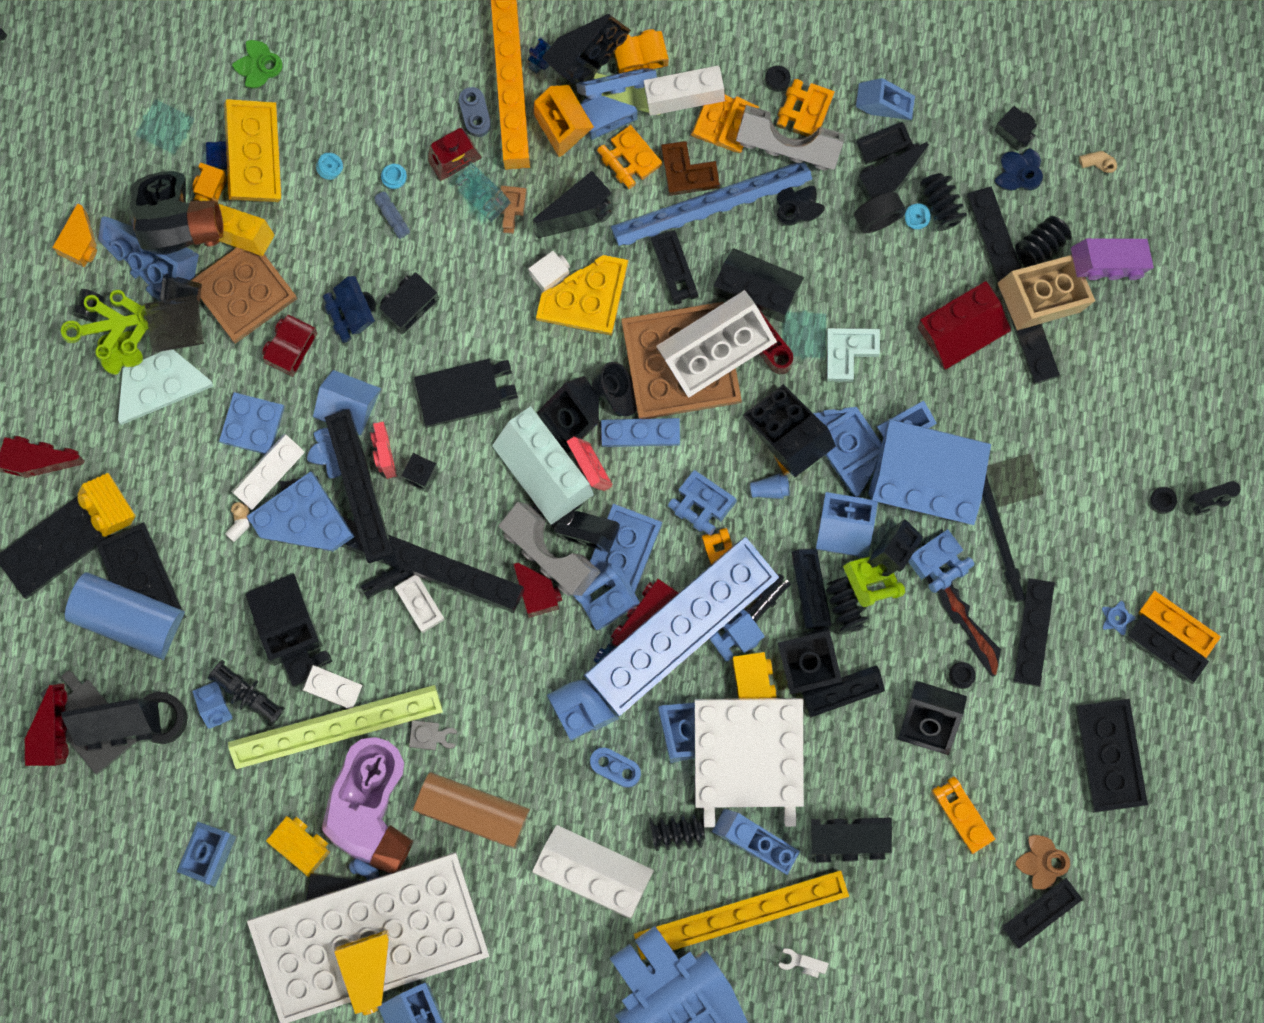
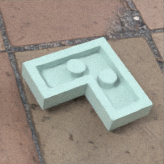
M827 329V381L853 382L854 357H879L880 329Z

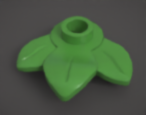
M257 40L246 41L248 55L232 64V67L239 75L246 77L245 86L247 88L263 86L269 78L279 75L283 68L281 58L277 54L270 53L267 44ZM268 63L275 64L272 69H266V65Z

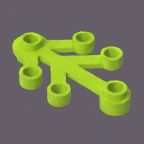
M114 290L110 294V303L115 307L123 306L133 313V315L123 316L100 302L97 296L88 295L84 299L85 309L88 312H97L109 320L80 325L72 320L67 321L61 327V336L67 343H76L82 336L111 330L103 344L97 346L95 350L98 360L107 361L111 358V350L126 327L137 325L130 338L124 340L121 344L123 354L132 356L137 352V344L145 332L153 330L161 324L162 312L153 304L141 306L126 297L123 291ZM121 295L123 299L120 302H115L113 297ZM89 300H95L97 302V305L95 307H89L87 305V302ZM146 314H152L154 316V319L152 321H146L144 319V316ZM75 330L77 334L75 337H69L67 332ZM126 344H132L134 349L126 351L124 347ZM101 349H106L109 353L107 356L102 357L98 352Z

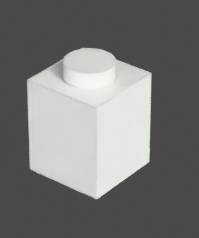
M554 251L528 268L530 277L542 292L549 288L552 289L570 276L568 270L570 268L569 263L563 255L558 257Z

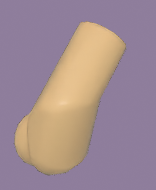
M1104 151L1079 156L1082 169L1095 166L1106 173H1113L1117 169L1116 160Z

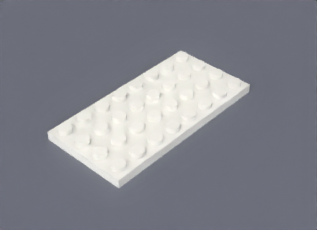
M456 852L247 921L280 1023H289L350 1003L351 1000L334 953L335 948L387 929L390 936L384 991L489 957Z

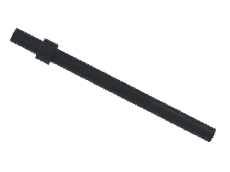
M986 474L982 497L1006 571L1003 574L1006 583L1010 584L1015 603L1025 600L1020 584L1022 578L1019 568L1015 567Z

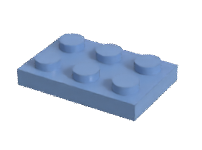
M613 504L607 519L618 522L620 524L619 530L610 552L595 549L590 562L601 571L599 575L604 573L606 567L610 564L616 563L621 568L635 593L661 529L662 522ZM610 580L605 586L613 588L616 584L614 580Z

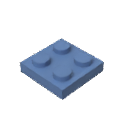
M234 392L219 442L266 454L274 445L284 412V405Z

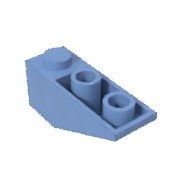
M725 808L712 830V833L786 875H788L800 853L799 850L751 820Z

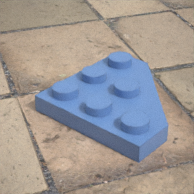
M309 472L247 516L259 537L270 541L285 542L333 552L355 537L313 472Z

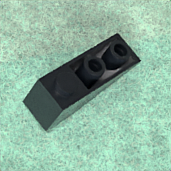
M928 142L921 145L915 143L909 146L905 153L898 156L896 154L890 155L883 160L882 164L876 167L870 165L864 168L858 176L857 183L866 200L869 201L889 192L898 193L927 153Z

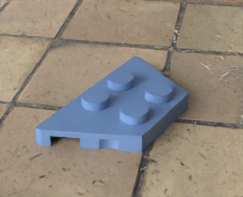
M857 407L813 413L829 428L836 445L825 456L853 497H859L876 468L882 446L881 441Z

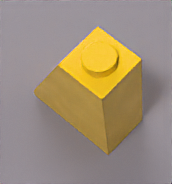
M388 929L335 948L334 953L355 1014L362 1012L363 1015H369L378 1011V1006L382 1005L390 936Z

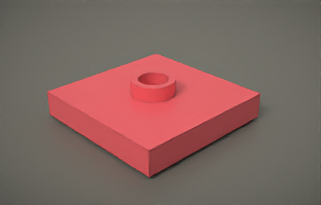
M577 437L566 441L577 460L579 469L586 476L591 487L603 491L613 487L611 480L589 442Z

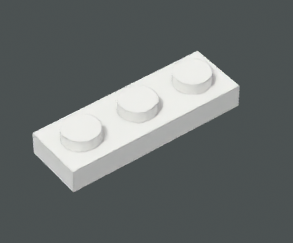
M283 434L231 492L253 510L305 452L286 434Z

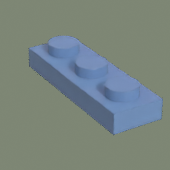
M642 68L576 83L577 92L587 96V99L602 97L603 92L607 91L616 94L625 92V87L644 88V80L657 78L656 70Z
M680 418L601 420L602 447L680 446Z

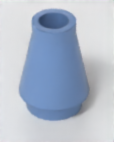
M779 473L750 483L752 498L784 499V496H790L787 475L781 476Z

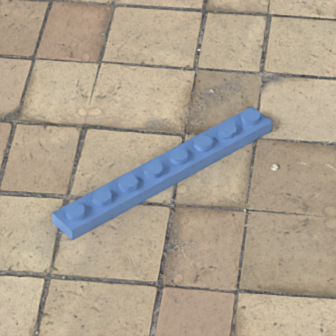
M805 162L794 163L613 225L611 230L618 246L623 244L630 245L638 239L656 236L661 231L670 228L682 227L687 222L705 219L713 213L729 211L734 206L752 203L757 198L778 194L781 190L789 187L801 186L805 182L812 180L811 171Z

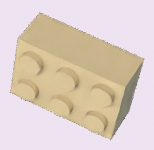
M1072 255L1011 271L997 283L1017 330L1080 313L1095 302L1086 278L1077 277Z

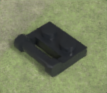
M1230 481L1192 494L1183 504L1186 515L1194 512L1195 516H1199L1209 512L1210 508L1215 505L1219 507L1228 506L1231 498L1239 495L1241 487L1237 482Z

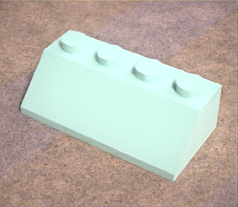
M531 406L511 419L492 445L550 525L594 495L589 482Z

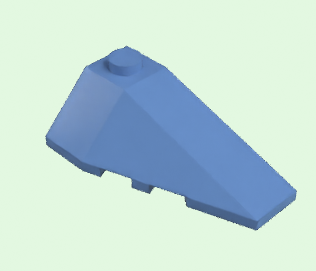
M106 216L101 218L98 240L118 261L124 259L132 269L130 274L135 279L140 276L149 285L145 290L154 298L160 301L162 280L166 273L170 274V277H181L187 280H192L195 277L199 254L187 247L167 255L148 252L140 248L133 226Z

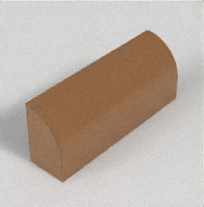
M430 772L422 785L413 811L516 849L530 809Z

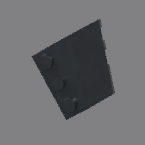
M892 817L853 819L852 824H848L847 819L827 820L824 825H820V819H811L807 825L809 859H815V863H831V858L842 857V862L859 861L858 856H869L870 861L886 860L885 855L892 853Z

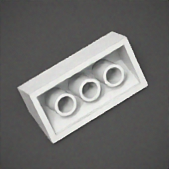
M744 290L656 347L689 398L777 341L757 306Z
M556 825L532 872L545 880L632 920L654 870Z

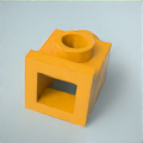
M200 162L198 167L201 174L195 177L192 186L195 194L193 200L199 201L200 198L218 202L228 178L223 170Z

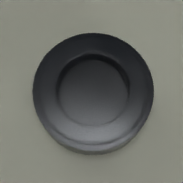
M776 65L769 68L766 72L765 83L770 90L781 92L787 89L790 84L791 75L785 67Z
M1167 487L1157 488L1150 496V506L1159 514L1170 513L1177 504L1175 492Z

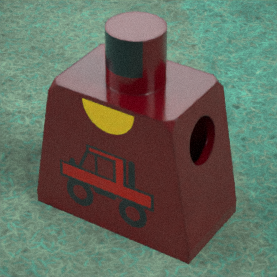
M458 128L433 142L429 147L428 162L440 182L482 158L463 128Z

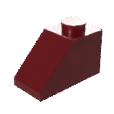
M519 562L514 563L519 585L524 586L525 591L522 596L528 617L531 618L559 610L558 602L562 601L558 586L553 587L550 579Z

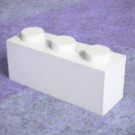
M719 66L644 80L650 116L725 101L724 85Z

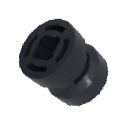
M81 289L78 295L80 301L74 305L71 313L80 319L94 323L98 318V313L88 312L84 307V299L88 295H95L100 302L104 303L105 298L91 290ZM89 300L87 302V305L89 307H95L97 305V302L95 300Z

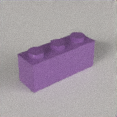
M1086 238L1071 247L1077 277H1088V280H1097L1102 277H1108L1109 280H1117L1123 277H1129V280H1137L1143 278L1144 273L1154 268L1148 239Z

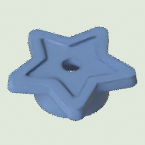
M1120 601L1114 608H1102L1107 618L1103 625L1104 630L1115 628L1121 635H1125L1126 625L1136 619L1134 615L1128 613L1125 609L1123 601ZM1115 616H1119L1120 620H1115Z

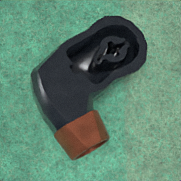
M175 171L158 172L140 178L131 185L129 217L141 249L154 254L167 255L192 244L199 245L204 243L205 246L210 247L220 242L219 238H222L224 234V225L218 202L190 201V203H186V177L183 173Z

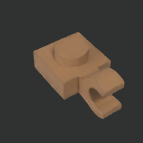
M501 186L497 210L498 213L504 214L502 225L504 233L514 234L516 215L524 216L527 197L526 188Z

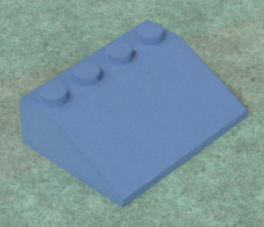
M889 419L868 495L872 501L974 525L982 500L991 444Z

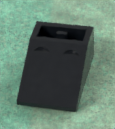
M606 14L558 37L543 55L542 59L562 77L575 85L579 82L592 80L598 70L608 63L616 48L626 41L627 35L631 30L610 14Z
M784 384L743 414L744 419L794 478L836 447L829 428Z
M294 573L245 593L268 660L273 666L306 651L310 652L323 646Z

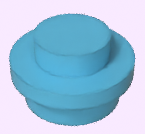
M390 164L382 170L381 179L387 188L398 189L405 184L407 174L401 165Z

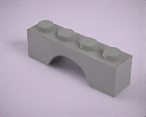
M746 105L736 141L746 148L753 149L758 147L765 149V152L770 155L779 156V154L788 156L790 160L797 163L805 161L814 164L816 168L821 170H828V168L835 170L844 142V134L819 127L812 135L806 138H787L774 127L771 112Z
M517 502L499 525L505 532L503 536L512 544L517 543L523 549L521 553L527 559L533 562L535 560L541 566L539 570L550 579L554 578L559 583L558 588L568 596H582L601 571L582 554L572 553L563 558H557L551 554L545 545L543 537L546 520L529 504Z

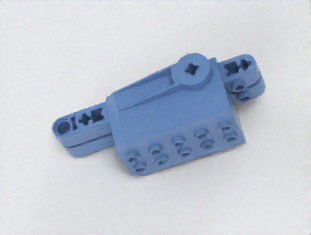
M654 926L634 940L649 961L650 965L648 967L644 965L630 944L610 957V960L633 992L622 1000L626 1007L615 1014L620 1023H748L730 983L706 950L695 958L689 952L678 959Z

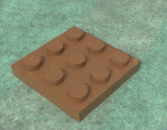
M235 248L191 280L202 284L200 299L235 344L298 299L265 254L260 256L240 248Z

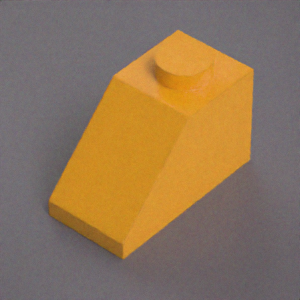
M77 203L52 248L58 255L85 268L88 262L94 260L97 253V244L88 214L83 206Z

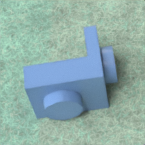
M216 681L193 691L199 714L207 728H213L232 719L221 687Z

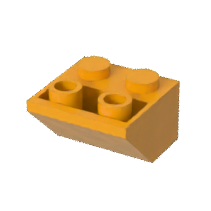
M569 85L550 86L534 101V116L558 157L564 155L594 128Z

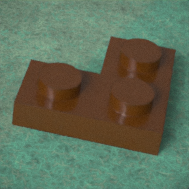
M687 141L661 145L669 196L720 188L716 161L691 165Z

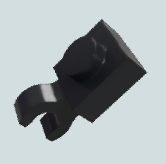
M326 650L314 655L312 658L309 652L306 651L284 661L283 664L292 686L296 687L305 683L312 665L320 668L333 661Z

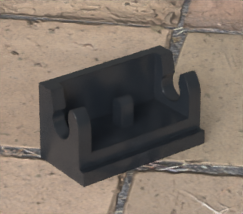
M904 519L886 532L867 563L872 568L877 567L879 564L885 565L887 569L883 571L882 576H890L897 570L901 572L920 544L923 536Z

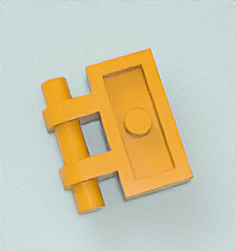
M794 79L792 86L788 87L785 95L787 98L784 106L780 107L777 116L779 118L776 126L785 129L788 121L795 122L793 132L808 137L819 127H822L835 91L811 83L806 92L801 90L803 82L799 79ZM796 101L803 102L800 112L793 110Z
M629 125L611 139V143L615 147L614 150L609 151L605 145L597 149V152L602 157L601 161L606 166L611 167L616 174V179L620 183H624L628 189H631L636 184L631 177L632 175L637 173L643 180L662 166V161L632 125ZM623 156L629 163V166L624 168L617 159Z

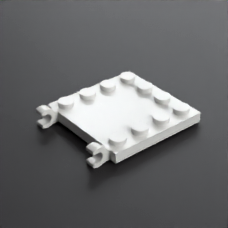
M803 698L695 699V807L703 808L704 827H715V807H784L785 827L796 826L795 807H804Z

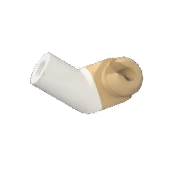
M236 502L232 505L231 512L233 513L234 524L225 533L233 542L251 524L247 518L250 510L247 505L241 502Z

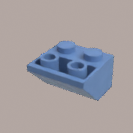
M826 492L816 549L864 558L868 557L878 502L871 499Z
M423 983L405 991L378 1006L385 1023H445L428 983Z

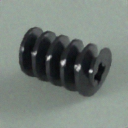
M942 173L930 175L920 182V186L925 188L923 194L928 197L927 204L932 206L930 212L932 215H935L934 223L939 225L938 231L951 229L967 217L966 213H958L963 208V204L954 203L960 198V195H951V192L957 188L956 185H947L953 177L951 175L944 176Z
M1055 216L1047 217L1044 222L1040 223L1037 228L1033 229L1030 234L1026 235L1023 240L1016 244L1015 250L1018 259L1025 268L1044 263L1045 259L1052 257V253L1059 251V247L1066 245V240H1071V231L1068 225L1060 218Z
M842 577L827 583L826 585H831L826 590L827 594L834 595L829 602L831 605H838L832 612L834 615H841L835 620L836 624L844 625L839 629V634L847 635L868 628V626H864V623L870 619L869 616H861L860 614L866 610V607L857 605L859 601L854 595L855 592L848 577Z
M703 813L701 814L700 821H697L695 815L691 814L689 822L686 821L684 815H680L678 823L675 822L672 815L669 816L667 824H665L662 816H660L656 825L652 818L649 817L651 844H653L656 851L660 850L661 843H664L666 850H670L672 842L675 843L677 849H681L683 841L691 849L694 840H696L699 848L703 847L705 840Z

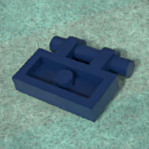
M347 276L333 288L336 299H334L332 293H326L322 296L325 302V311L327 314H330L334 323L333 329L335 334L340 336L342 343L352 339L349 330H351L352 334H360L375 322L356 276ZM341 309H342V312H343V314H344V316H345V319H344V320H343V317H342V315H341V313H340V310H341Z

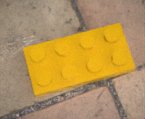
M226 99L224 102L229 200L279 202L281 200L276 102Z

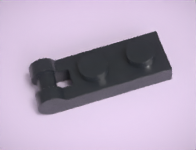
M672 230L651 237V243L673 305L681 304V300L687 298L691 300L698 298L699 295L676 231ZM685 282L687 288L678 291L676 284Z

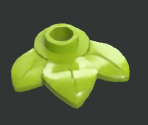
M133 331L123 332L111 350V358L107 361H101L102 367L108 373L117 375L123 366L135 367L143 362V355L138 348L137 352L132 356H126L121 349L122 342L129 339ZM109 334L100 337L97 346L103 344ZM126 344L124 348L126 351H132L134 346ZM101 349L98 353L100 356L105 357L109 352L106 349Z

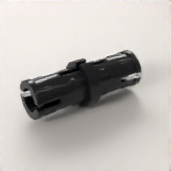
M393 568L387 572L383 570L380 572L381 575L360 584L362 591L373 587L364 592L368 600L370 597L386 589H393V585L414 575L408 572L401 573L403 570Z
M778 574L779 578L764 590L745 610L750 615L757 610L752 616L755 623L758 622L770 606L773 608L777 604L776 600L791 586V583L786 580L778 587L779 583L785 578L781 574Z

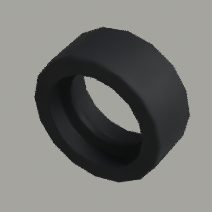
M889 192L861 205L854 212V217L861 232L866 234L876 232L895 223L905 215L906 209L898 193Z
M155 692L144 697V700L171 705L177 716L173 728L166 733L152 736L153 740L151 742L156 744L174 742L182 735L187 726L188 716L186 708L179 699L169 693Z

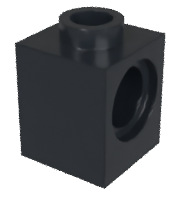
M412 453L401 476L405 483L428 493L439 468L437 463Z

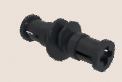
M221 660L211 671L207 679L216 681L225 688L226 692L234 695L231 704L235 705L241 701L240 710H243L247 705L252 712L259 714L269 722L268 726L272 727L284 712L285 707H279L267 698L266 694L256 689L257 679L249 684L240 674H236L224 665L225 661Z

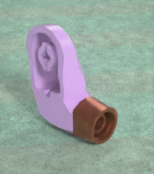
M376 737L366 738L352 745L346 755L344 764L329 794L322 830L336 847L351 857L369 863V866L385 872L396 873L404 864L413 845V840L390 825L388 827L382 819L388 808L389 796L403 775L404 761L399 750L389 741Z

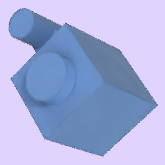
M743 609L722 627L725 634L720 636L716 632L709 639L723 659L729 661L734 656L729 649L730 647L735 645L745 653L755 648L765 636L750 614Z

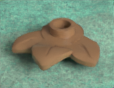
M1032 835L1028 837L1031 852H1027L1018 858L1015 865L1022 873L1033 876V889H1047L1054 884L1057 877L1067 873L1070 868V859L1064 851L1055 848L1051 839L1040 835ZM1053 858H1058L1061 861L1059 868L1052 866L1051 861Z

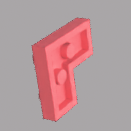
M384 422L374 423L375 432L370 434L373 447H377V451H373L376 467H378L379 473L384 472L387 479L397 477Z

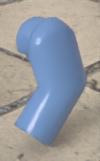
M355 859L349 864L351 873L360 874L367 881L380 877L378 869L369 866V863Z

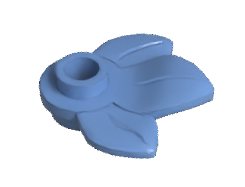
M328 428L319 429L314 432V437L318 443L310 449L307 461L313 464L326 465L328 477L333 479L340 476L341 472Z

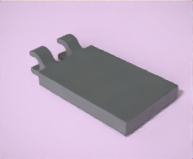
M70 670L61 676L64 682L73 690L68 695L65 711L108 704L90 680H86L82 684ZM48 687L40 693L42 698H44ZM68 729L66 731V739L96 775L137 743L136 739L127 740V745L111 747L110 743L102 745L101 750L86 751L84 747L75 746Z

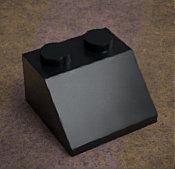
M828 626L776 639L790 694L842 682Z
M916 680L897 740L949 755L964 714L967 696Z

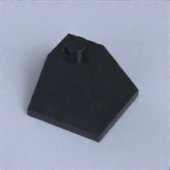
M585 376L564 383L537 412L566 453L571 451L566 441L573 437L583 439L599 423V396L594 392Z

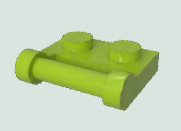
M870 557L855 560L843 566L855 595L863 607L872 606L876 601L886 598H899L905 594V587L901 582L897 581L895 574L882 576L883 571L887 569L886 566L879 564L877 567L872 568L867 563ZM884 582L886 588L873 592L867 589V586Z

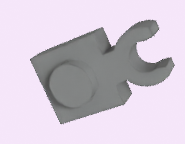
M412 720L409 747L436 751L437 743H441L447 749H454L456 745L447 743L446 737L448 734H457V730L447 728L439 731V723Z

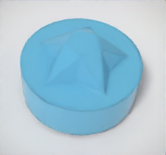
M324 153L316 163L318 174L328 180L337 178L343 169L342 160L334 153Z
M916 203L907 208L905 221L909 227L922 229L930 223L931 212L926 205Z

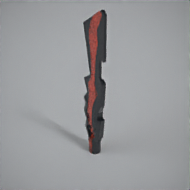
M930 575L925 577L928 585L934 581ZM951 582V586L945 590L940 589L937 591L941 604L953 623L960 624L968 634L970 640L966 641L988 673L994 677L997 674L1001 649L968 616L970 605L960 599L959 589L954 588Z

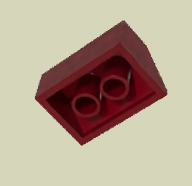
M987 281L920 319L917 327L944 370L1011 332L1002 305Z

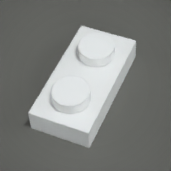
M414 575L395 587L422 633L445 620L418 576Z
M312 665L302 691L350 709L354 707L362 685Z

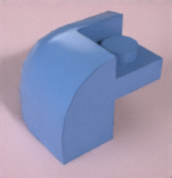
M588 680L570 682L547 694V698L570 741L593 729L597 731L619 719L618 715Z

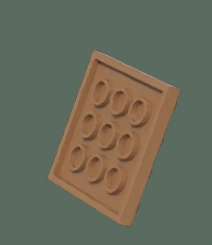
M724 302L621 319L639 419H651L742 403L736 368L688 398L656 347L724 304Z

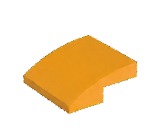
M725 95V101L701 107L691 136L733 152L741 153L744 146L737 142L736 138L745 106L759 107L738 96L733 99Z

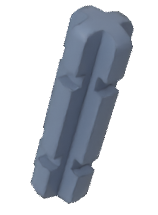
M381 192L374 197L375 202L381 208V212L397 237L401 239L407 236L410 230L407 224L403 222V218L393 202H391L388 194Z

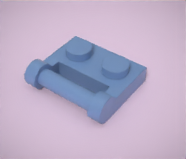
M616 563L606 567V571L596 577L582 596L574 595L576 600L582 604L596 631L606 627L640 604L621 568ZM610 580H614L616 586L593 601L590 594Z

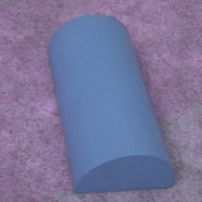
M85 572L71 591L65 609V620L164 661L185 611Z

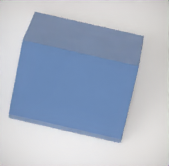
M333 370L319 387L313 417L326 422V416L350 409L358 435L361 436L381 388Z
M695 703L659 706L658 712L670 763L695 758Z
M197 822L177 872L216 887L236 836Z

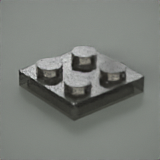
M196 295L144 304L152 353L204 344Z

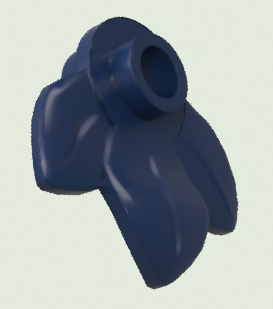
M1029 148L1023 155L1013 151L1001 155V164L1005 171L994 180L998 186L1010 191L1021 187L1026 190H1035L1040 186L1043 181V174L1040 169L1041 158L1035 150ZM1029 174L1034 175V176H1033L1032 178H1030V179L1025 178L1026 175H1029Z

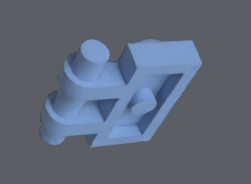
M694 470L679 488V493L685 497L680 503L673 498L669 502L668 507L674 510L675 515L679 518H685L694 524L693 527L699 532L704 531L708 535H712L716 527L709 523V520L713 516L721 522L736 504L737 500L734 496ZM693 504L704 510L700 516L690 510Z
M948 529L915 551L908 561L921 580L928 575L931 576L934 581L929 584V588L933 593L940 589L945 590L951 586V582L957 577L962 578L974 566V562L970 557L963 561L958 559L957 555L963 549ZM945 563L951 568L946 573L940 570V567Z

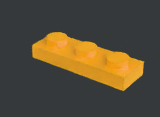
M1155 590L1138 612V614L1146 616L1204 658H1207L1221 638L1220 635Z

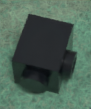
M1013 106L997 123L994 132L1018 151L1023 145L1028 147L1036 138L1034 132L1037 124L1029 113H1023L1016 106Z

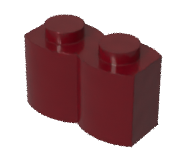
M288 314L285 319H280L275 327L276 336L272 341H268L265 344L262 355H264L263 360L267 365L293 377L318 333L315 327Z

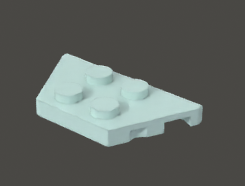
M169 348L143 359V362L135 367L123 368L118 421L120 425H123L211 388L213 383L176 351Z

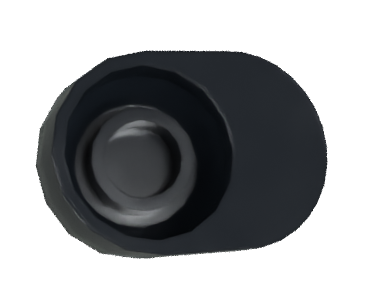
M608 362L599 366L591 379L594 392L600 398L607 400L617 414L621 416L633 415L637 411L632 378L628 371L618 362Z

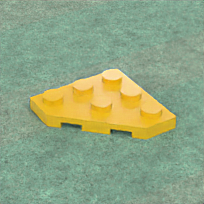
M602 255L589 266L565 278L557 286L547 289L541 293L536 320L612 336L628 260Z

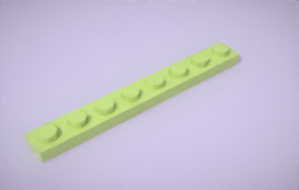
M433 685L228 742V748L235 768L239 769L435 715L443 711L436 686Z

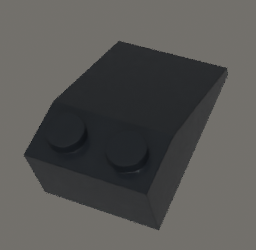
M591 171L532 219L536 237L539 239L592 226L598 221L601 223L606 221L612 215V192Z

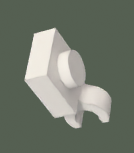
M783 949L782 953L791 956V963H779L778 966L781 969L790 970L794 966L802 967L803 974L818 978L819 973L826 974L829 963L797 954L791 949Z

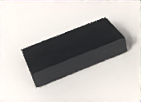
M903 122L856 140V145L865 165L903 151L913 145Z

